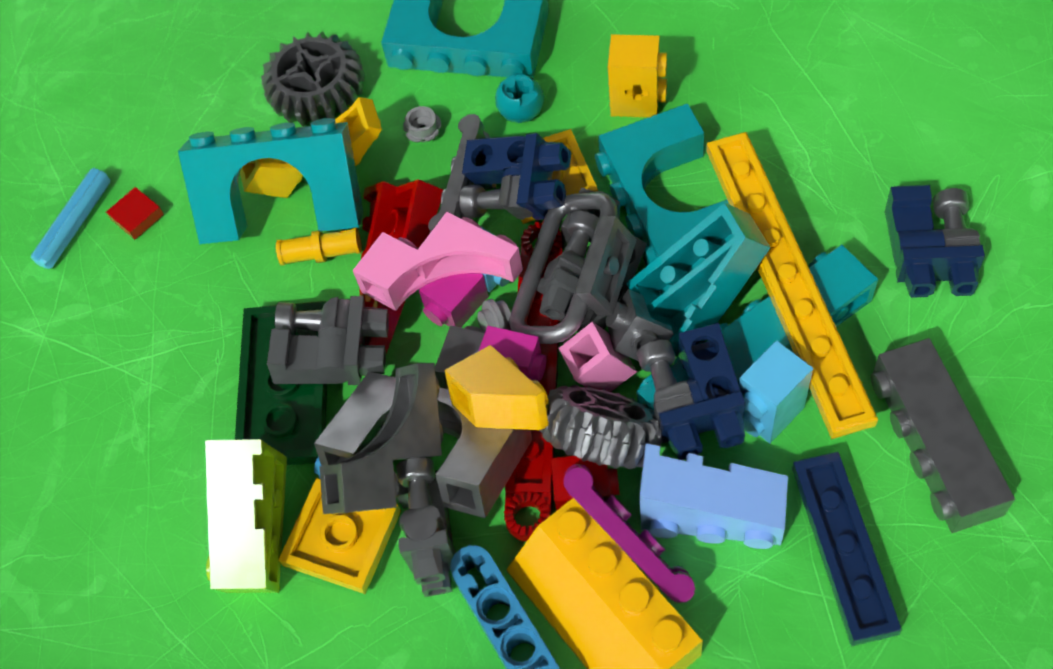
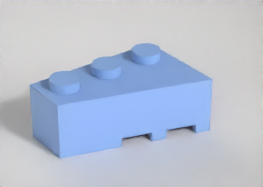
M646 443L640 489L641 530L647 529L653 536L659 538H675L677 534L696 536L699 541L711 544L722 543L725 539L744 541L746 546L756 549H768L773 545H781L785 531L788 476L734 463L729 465V471L703 465V456L691 453L686 456V461L659 455L660 446Z

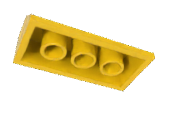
M574 498L538 525L506 569L507 573L586 669H686L701 656L703 640L622 548Z

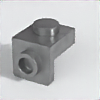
M630 289L626 291L620 302H616L613 315H607L606 325L608 326L614 351L638 360L636 352L641 346L655 340L669 341L673 336L671 326L650 318L644 296Z

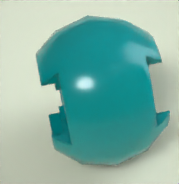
M520 73L511 75L503 80L495 94V103L500 114L508 121L516 123L532 120L540 113L544 102L543 90L539 83L531 76Z

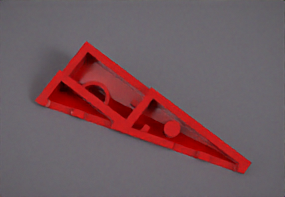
M419 179L398 187L384 181L366 187L363 199L370 202V217L366 216L363 219L362 229L368 232L369 235L366 249L361 253V259L382 232L396 239L403 237L411 241L419 249L430 234L429 221L438 212L443 189ZM360 290L359 296H364L365 307L388 309V336L365 337V345H383L387 354L405 301L395 311L365 295Z

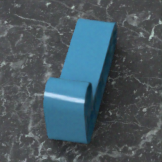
M469 545L457 551L451 560L453 578L505 669H560L491 555L484 548L476 545ZM474 567L481 572L487 586L481 591L472 575L468 573ZM496 604H505L510 607L508 615L501 620L492 621L487 618L489 609ZM521 643H528L535 647L533 656L524 662H516L510 658L513 648Z

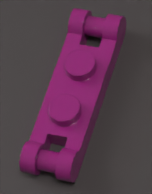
M583 464L570 466L564 477V486L568 493L671 600L678 603L690 600L694 595L695 585L688 571L679 566L670 567L660 555L665 551V548L647 529L639 534L626 521L632 514L613 494L605 499L592 485V472L587 466Z

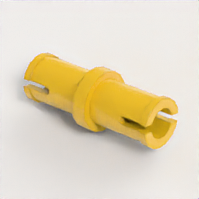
M358 228L324 234L317 230L312 231L311 236L285 240L279 239L276 242V254L281 266L309 260L323 263L327 261L328 257L354 253L361 254L362 251Z

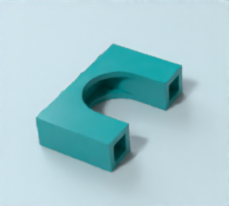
M442 0L393 1L381 41L388 67L401 70L414 69L437 73L449 72L506 78L520 73L534 78L549 13L548 0H505L502 13L497 22L486 31L468 37L450 36L436 28L443 3Z
M688 103L598 136L599 153L595 154L598 170L602 177L609 176L612 182L610 184L612 197L620 202V207L624 206L628 214L625 218L629 232L647 243L643 253L646 266L723 203L729 204L728 200H724L692 212H674L658 206L645 193V188L649 182L658 174L703 157L704 131Z
M324 118L311 122V126L295 128L294 123H281L271 126L270 131L255 132L252 127H243L230 131V135L214 137L213 132H200L189 136V140L178 150L199 244L240 240L247 228L238 179L240 169L247 163L262 158H274L285 161L294 166L305 177L311 190L318 230L320 232L359 228L364 213L348 122L336 123L333 118Z

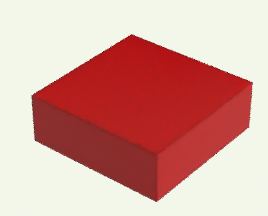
M136 187L106 211L109 218L134 240L164 215L161 208Z

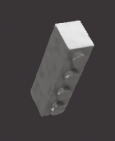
M928 338L879 354L874 371L871 374L872 387L879 399H885L891 411L890 421L892 428L899 438L904 437L911 451L910 462L918 478L925 479L932 493L930 494V502L937 518L941 521L945 520L951 533H955L1005 516L1015 498L931 339Z

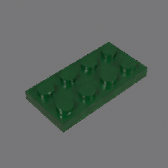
M326 301L295 305L297 311L322 310ZM276 306L244 308L235 440H262L287 457V465L315 463L318 454L314 443L326 428L327 384H274L267 366L271 329H275ZM297 329L295 335L318 337V331Z

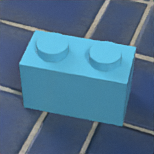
M777 340L739 380V389L745 401L744 430L753 437H762L769 444L805 408L813 367Z

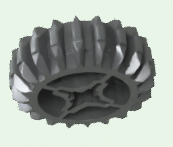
M323 31L317 37H313L307 32L305 38L299 40L293 36L292 43L289 45L280 43V52H271L270 62L263 64L264 75L261 76L265 98L273 108V111L279 117L284 116L289 123L297 120L304 127L309 121L324 118L334 119L335 114H343L347 110V105H352L357 100V95L363 93L364 71L359 55L356 54V51L353 50L348 41H341L337 34L328 38Z
M577 385L570 387L561 386L549 392L548 404L546 405L549 426L540 431L543 433L542 437L547 442H550L555 449L564 450L567 455L582 458V461L595 462L599 466L604 464L610 465L615 469L620 466L633 469L636 466L643 467L646 443L661 447L663 440L661 437L662 432L659 422L654 415V410L648 409L646 404L636 402L634 398H627L620 395V393L608 392L605 389L599 390L590 386L584 388Z

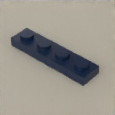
M839 452L793 462L792 471L851 646L899 635L902 629Z

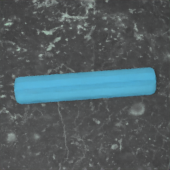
M92 168L84 177L31 254V259L37 265L51 269L110 184V178L104 171Z

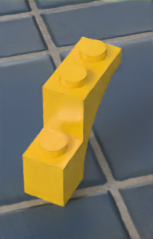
M358 97L343 114L335 119L336 123L348 122L355 167L359 165L362 157L371 144L379 137L382 130L381 121L378 118L373 99ZM274 158L257 159L247 163L240 169L244 192L288 198L295 186L303 178V175L294 166Z

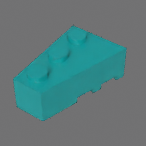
M723 203L626 284L630 290L644 296L650 318L671 326L673 336L669 341L675 356L678 357L679 333L718 323L771 247L750 213ZM700 340L694 345L704 343L705 340Z

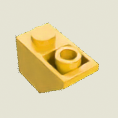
M491 345L444 370L451 404L476 428L542 430L549 426L546 411L548 396L543 386L537 380L531 381L519 370L512 358H505Z

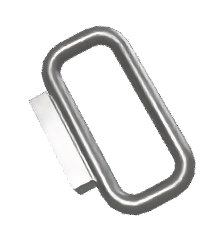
M599 192L566 195L565 206L549 209L544 218L511 311V331L538 336L540 344H553L570 338L579 329L588 307L597 315H613L637 239L617 218L618 209L616 203L609 195ZM599 209L601 212L565 318L555 326L527 325V318L537 292L536 290L542 278L561 221L568 213L575 210Z

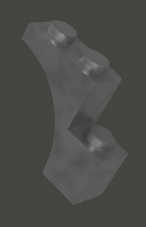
M417 363L396 368L393 403L387 419L378 434L367 446L352 457L331 465L319 466L323 514L397 508L398 478L393 470V460L442 456L443 428L439 422L437 402L439 381L435 376L434 363Z

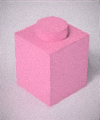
M594 322L588 324L559 348L574 380L585 387L590 386L594 389H605L608 392H612L637 372L628 356L614 351L610 334Z

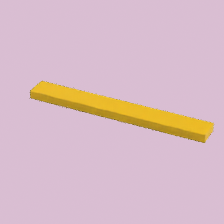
M747 132L708 142L706 152L729 205L750 213L771 247L757 266V269L794 354L813 367L809 389L831 439L875 427L878 422L876 413Z

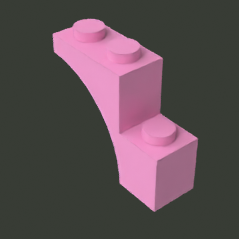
M446 212L419 249L411 241L403 237L396 239L382 232L353 269V273L362 293L396 311L410 295L438 279L457 274L481 273L498 276L514 282L523 268L519 247L510 238L504 235L495 236L483 230L474 220L468 217L459 218Z

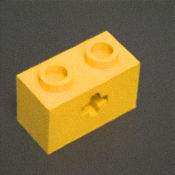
M611 34L608 58L611 116L648 118L658 114V102H666L667 78L660 77H666L667 53L660 52V36Z

